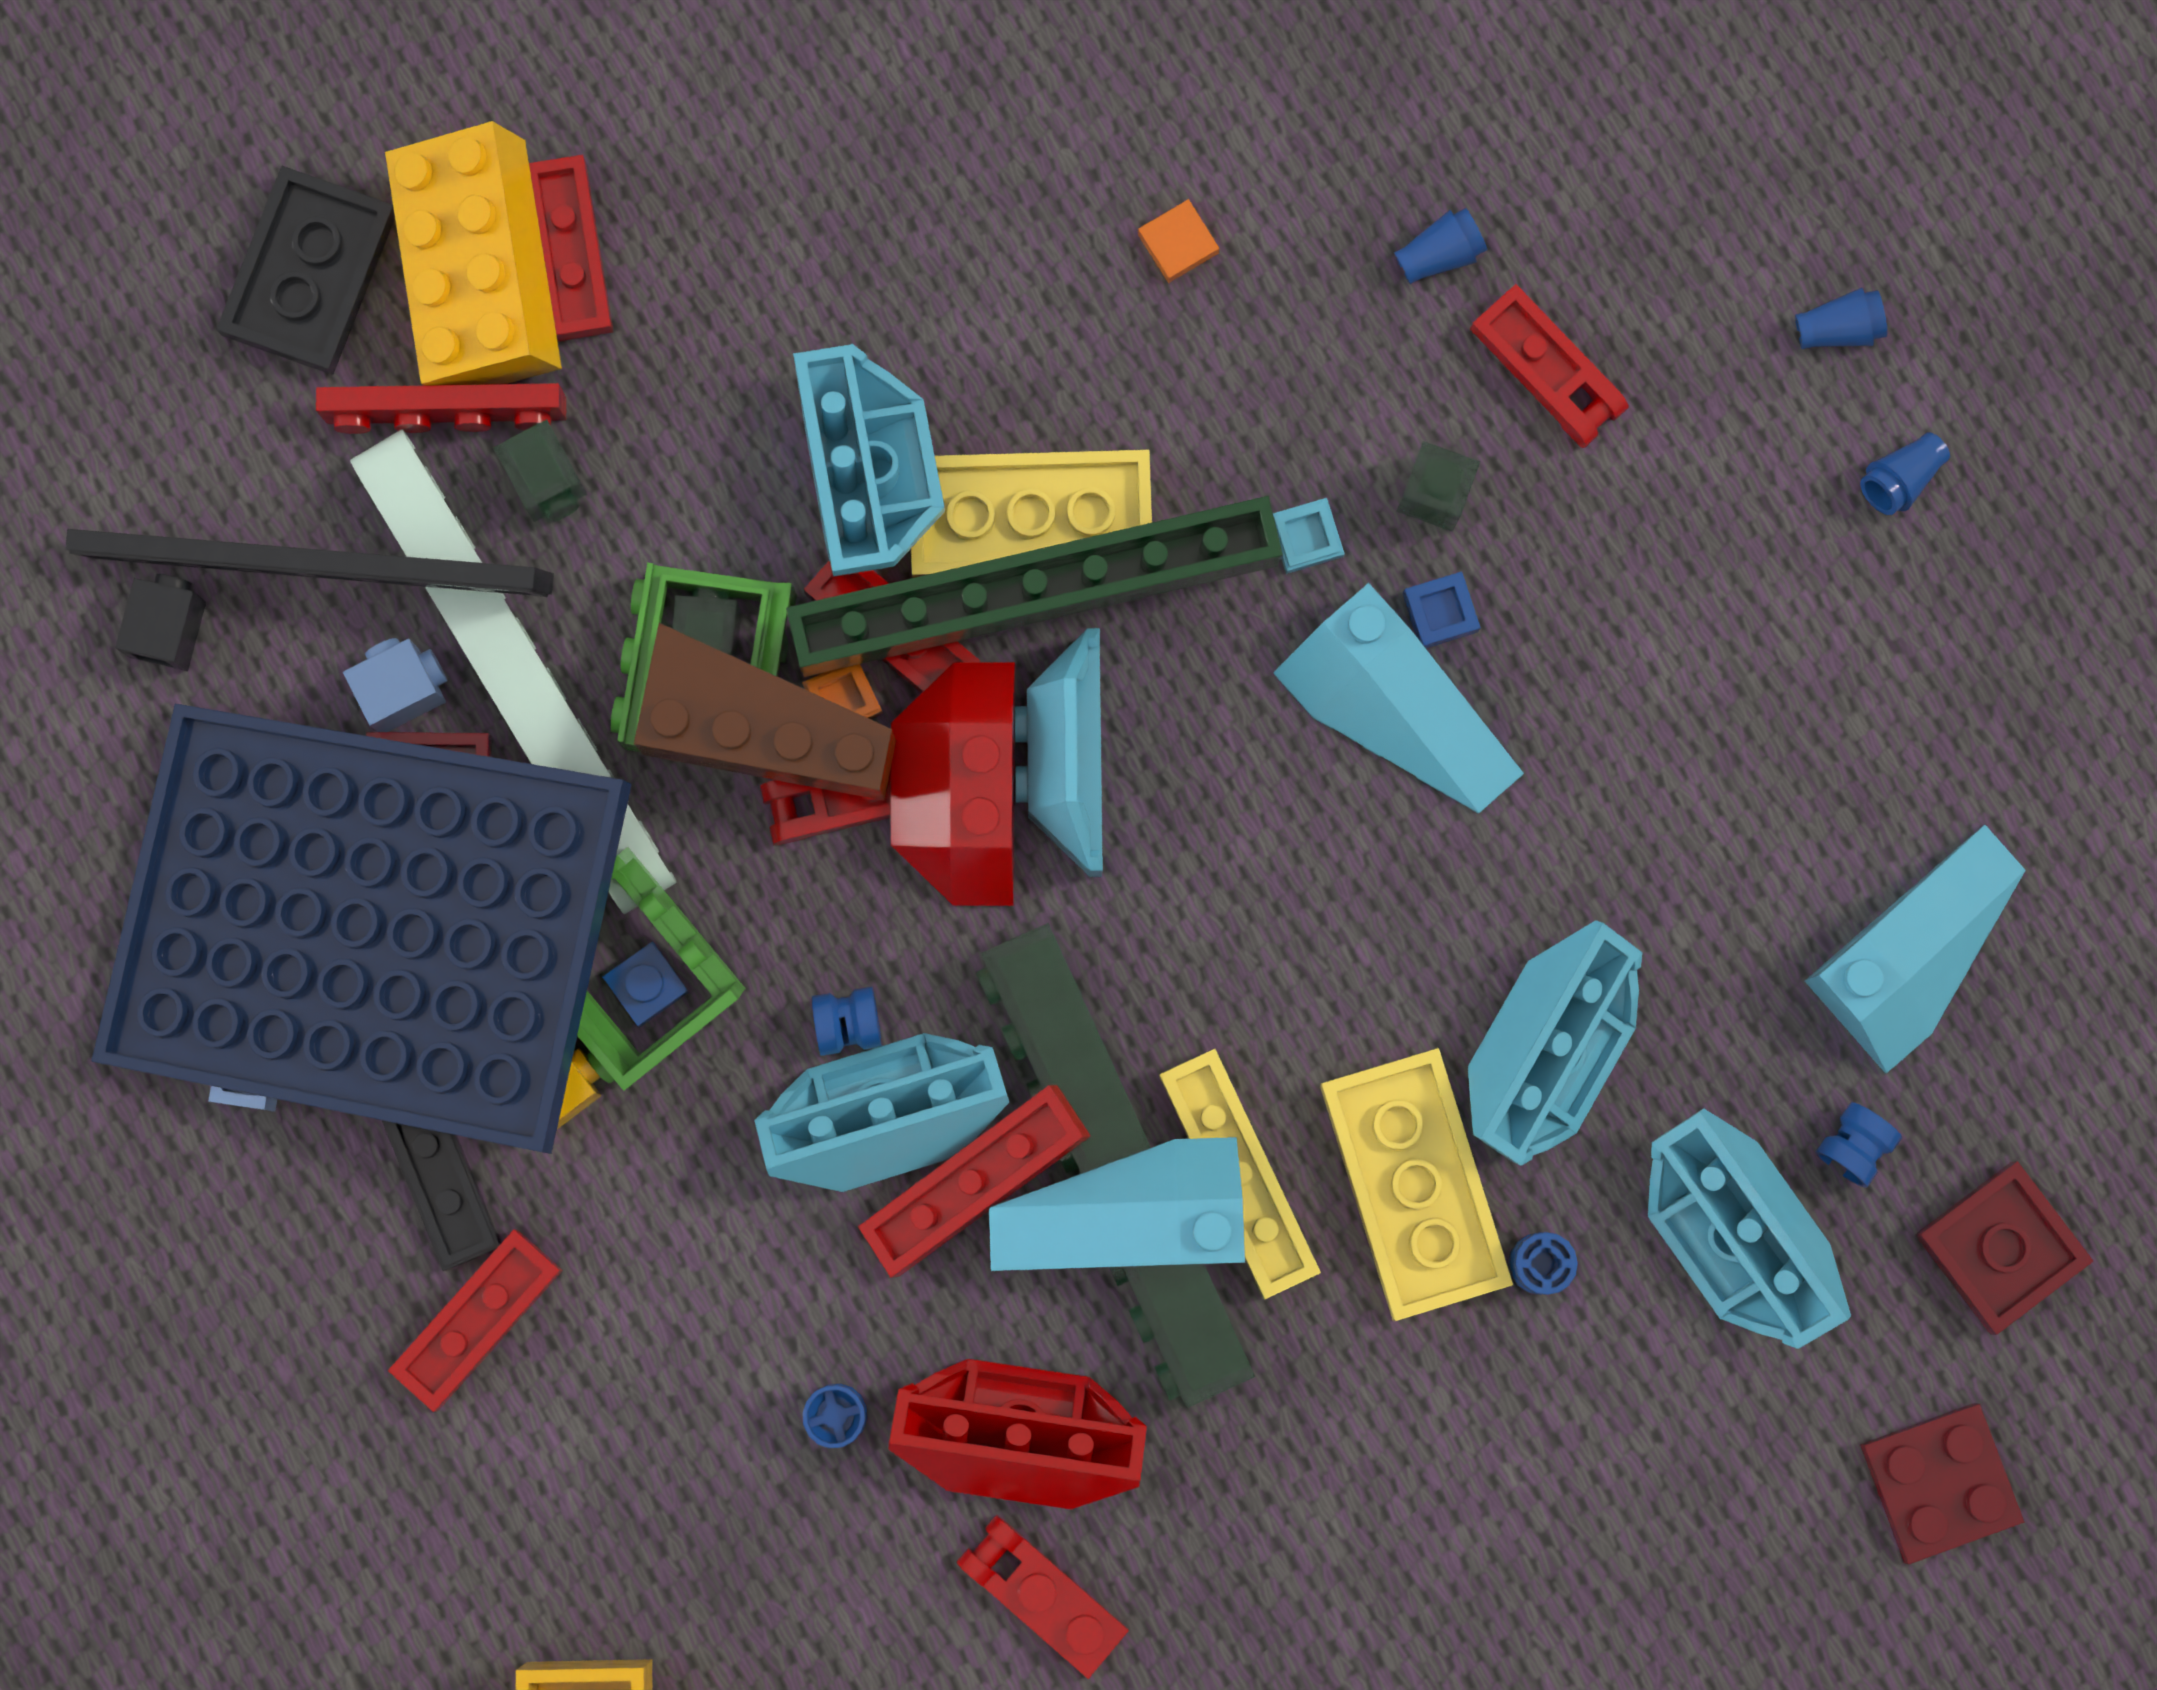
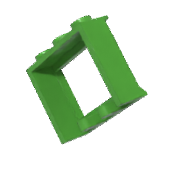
M647 562L645 579L637 578L632 590L631 614L638 615L635 638L627 637L622 649L621 673L628 674L625 697L617 696L615 698L611 714V732L618 733V743L625 750L640 752L634 745L657 629L662 621L667 588L760 601L751 665L778 677L780 662L785 663L788 651V638L785 634L788 618L786 608L796 605L797 594L792 583H774L657 566Z
M629 847L616 856L611 880L613 878L616 879L712 996L640 1054L587 991L577 1036L591 1051L587 1057L596 1073L607 1083L616 1081L623 1091L738 1000L746 989Z

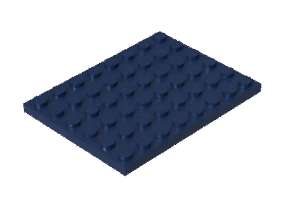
M175 703L91 1062L552 1154L632 784L622 779Z

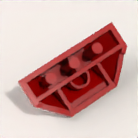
M953 662L891 722V729L896 739L891 764V846L953 906H1014L1015 662Z
M966 1359L930 1375L916 1385L911 1383L898 1389L888 1450L946 1491L1071 1510L1139 1487L1147 1426L1136 1416L1132 1418L1124 1407L1091 1377Z

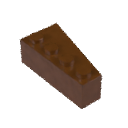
M659 623L634 745L643 755L879 800L885 799L896 744L892 729Z

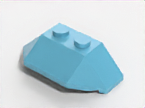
M854 344L793 353L811 467L826 549L833 576L894 567L945 512L924 399L891 373L867 359V355Z
M1087 628L1027 689V706H1015V743H1028V766H1016V803H1028V818L1089 877H1102L1100 628Z
M1595 920L1527 962L1468 1065L1473 1135L1520 1166L1532 1160L1533 1155L1547 1151L1577 1133L1636 1029L1639 997L1637 970L1641 968L1642 952L1604 923Z
M923 1033L807 1069L780 1095L769 1111L765 1110L754 1121L769 1176L844 1192L950 1159L973 1142L1009 1103V1099L993 1047L984 1045L974 1047L959 1040Z
M1703 1108L1652 1142L1651 1158H1653L1649 1186L1648 1218L1720 1319L1755 1333L1780 1339L1782 1343L1799 1349L1851 1317L1829 1241L1757 1141Z

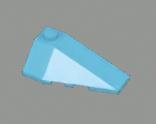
M1369 583L1327 618L1273 672L1313 719L1361 744L1365 749L1394 763L1416 776L1417 779L1478 814L1524 774L1411 629Z
M1983 825L1805 980L1806 984L1885 1073H1888L1933 1033L2026 870L1990 829Z
M1237 1137L1174 1139L990 1207L991 1271L1245 1263L1243 1197Z

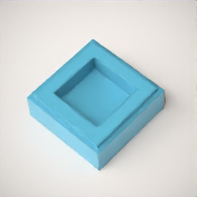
M1327 498L1273 513L1283 553L1281 559L1286 574L1344 557L1345 553Z

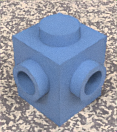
M397 638L383 641L365 653L367 660L343 671L369 726L377 732H389L446 703L439 685L447 682V678L431 649L421 653L420 649L409 638L402 642H399Z

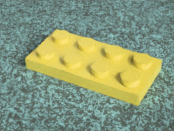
M1149 450L935 456L945 512L911 548L912 578L1152 523Z
M1439 1048L1321 1083V1091L1392 1320L1398 1321L1512 1286L1513 1282Z

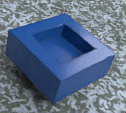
M1462 571L1406 588L1402 593L1416 637L1425 648L1478 633L1481 629Z
M653 941L603 976V979L639 1028L689 993V990Z

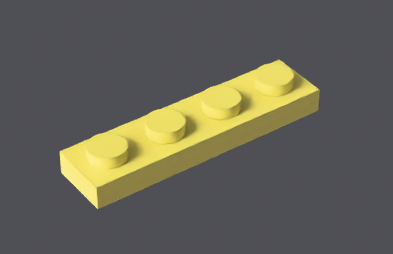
M1216 1049L1159 1074V1078L1188 1139L1237 1137L1243 1197L1245 1261L1263 1299H1267L1320 1274L1318 1265Z

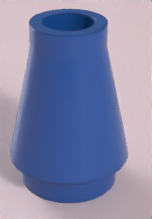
M1464 208L1455 214L1448 210L1408 245L1394 252V255L1400 267L1403 268L1409 284H1412L1422 278L1477 263L1475 257L1487 251V247L1474 219L1467 208Z
M1861 287L1808 312L1795 314L1797 331H1800L1801 336L1799 338L1801 349L1811 347L1873 346L1875 339L1887 337L1886 316L1878 290L1864 293Z
M1927 432L1916 441L1870 463L1867 466L1866 475L1860 481L1863 495L1877 511L1885 515H1893L1897 511L1909 510L1939 468L1950 459L1947 445L1937 435Z

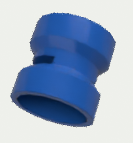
M873 987L854 989L848 997L836 998L831 993L812 996L815 1031L821 1056L838 1054L844 1046L858 1045L862 1049L882 1047ZM841 1017H845L846 1026L844 1027L842 1026Z
M1851 1102L1840 1116L1841 1127L1838 1130L1839 1133L1836 1136L1825 1137L1815 1153L1827 1165L1834 1160L1847 1169L1843 1174L1846 1179L1860 1187L1867 1188L1878 1173L1875 1162L1883 1154L1892 1153L1901 1141L1902 1135L1890 1123L1860 1104Z
M1549 1232L1529 1234L1521 1238L1510 1251L1508 1261L1510 1275L1517 1286L1526 1292L1539 1295L1559 1293L1568 1287L1576 1276L1578 1265L1575 1250L1569 1241L1558 1234Z
M841 1383L829 1384L815 1391L806 1401L803 1410V1426L808 1436L818 1445L827 1448H841L856 1440L864 1430L868 1419L867 1405L862 1395L853 1387Z

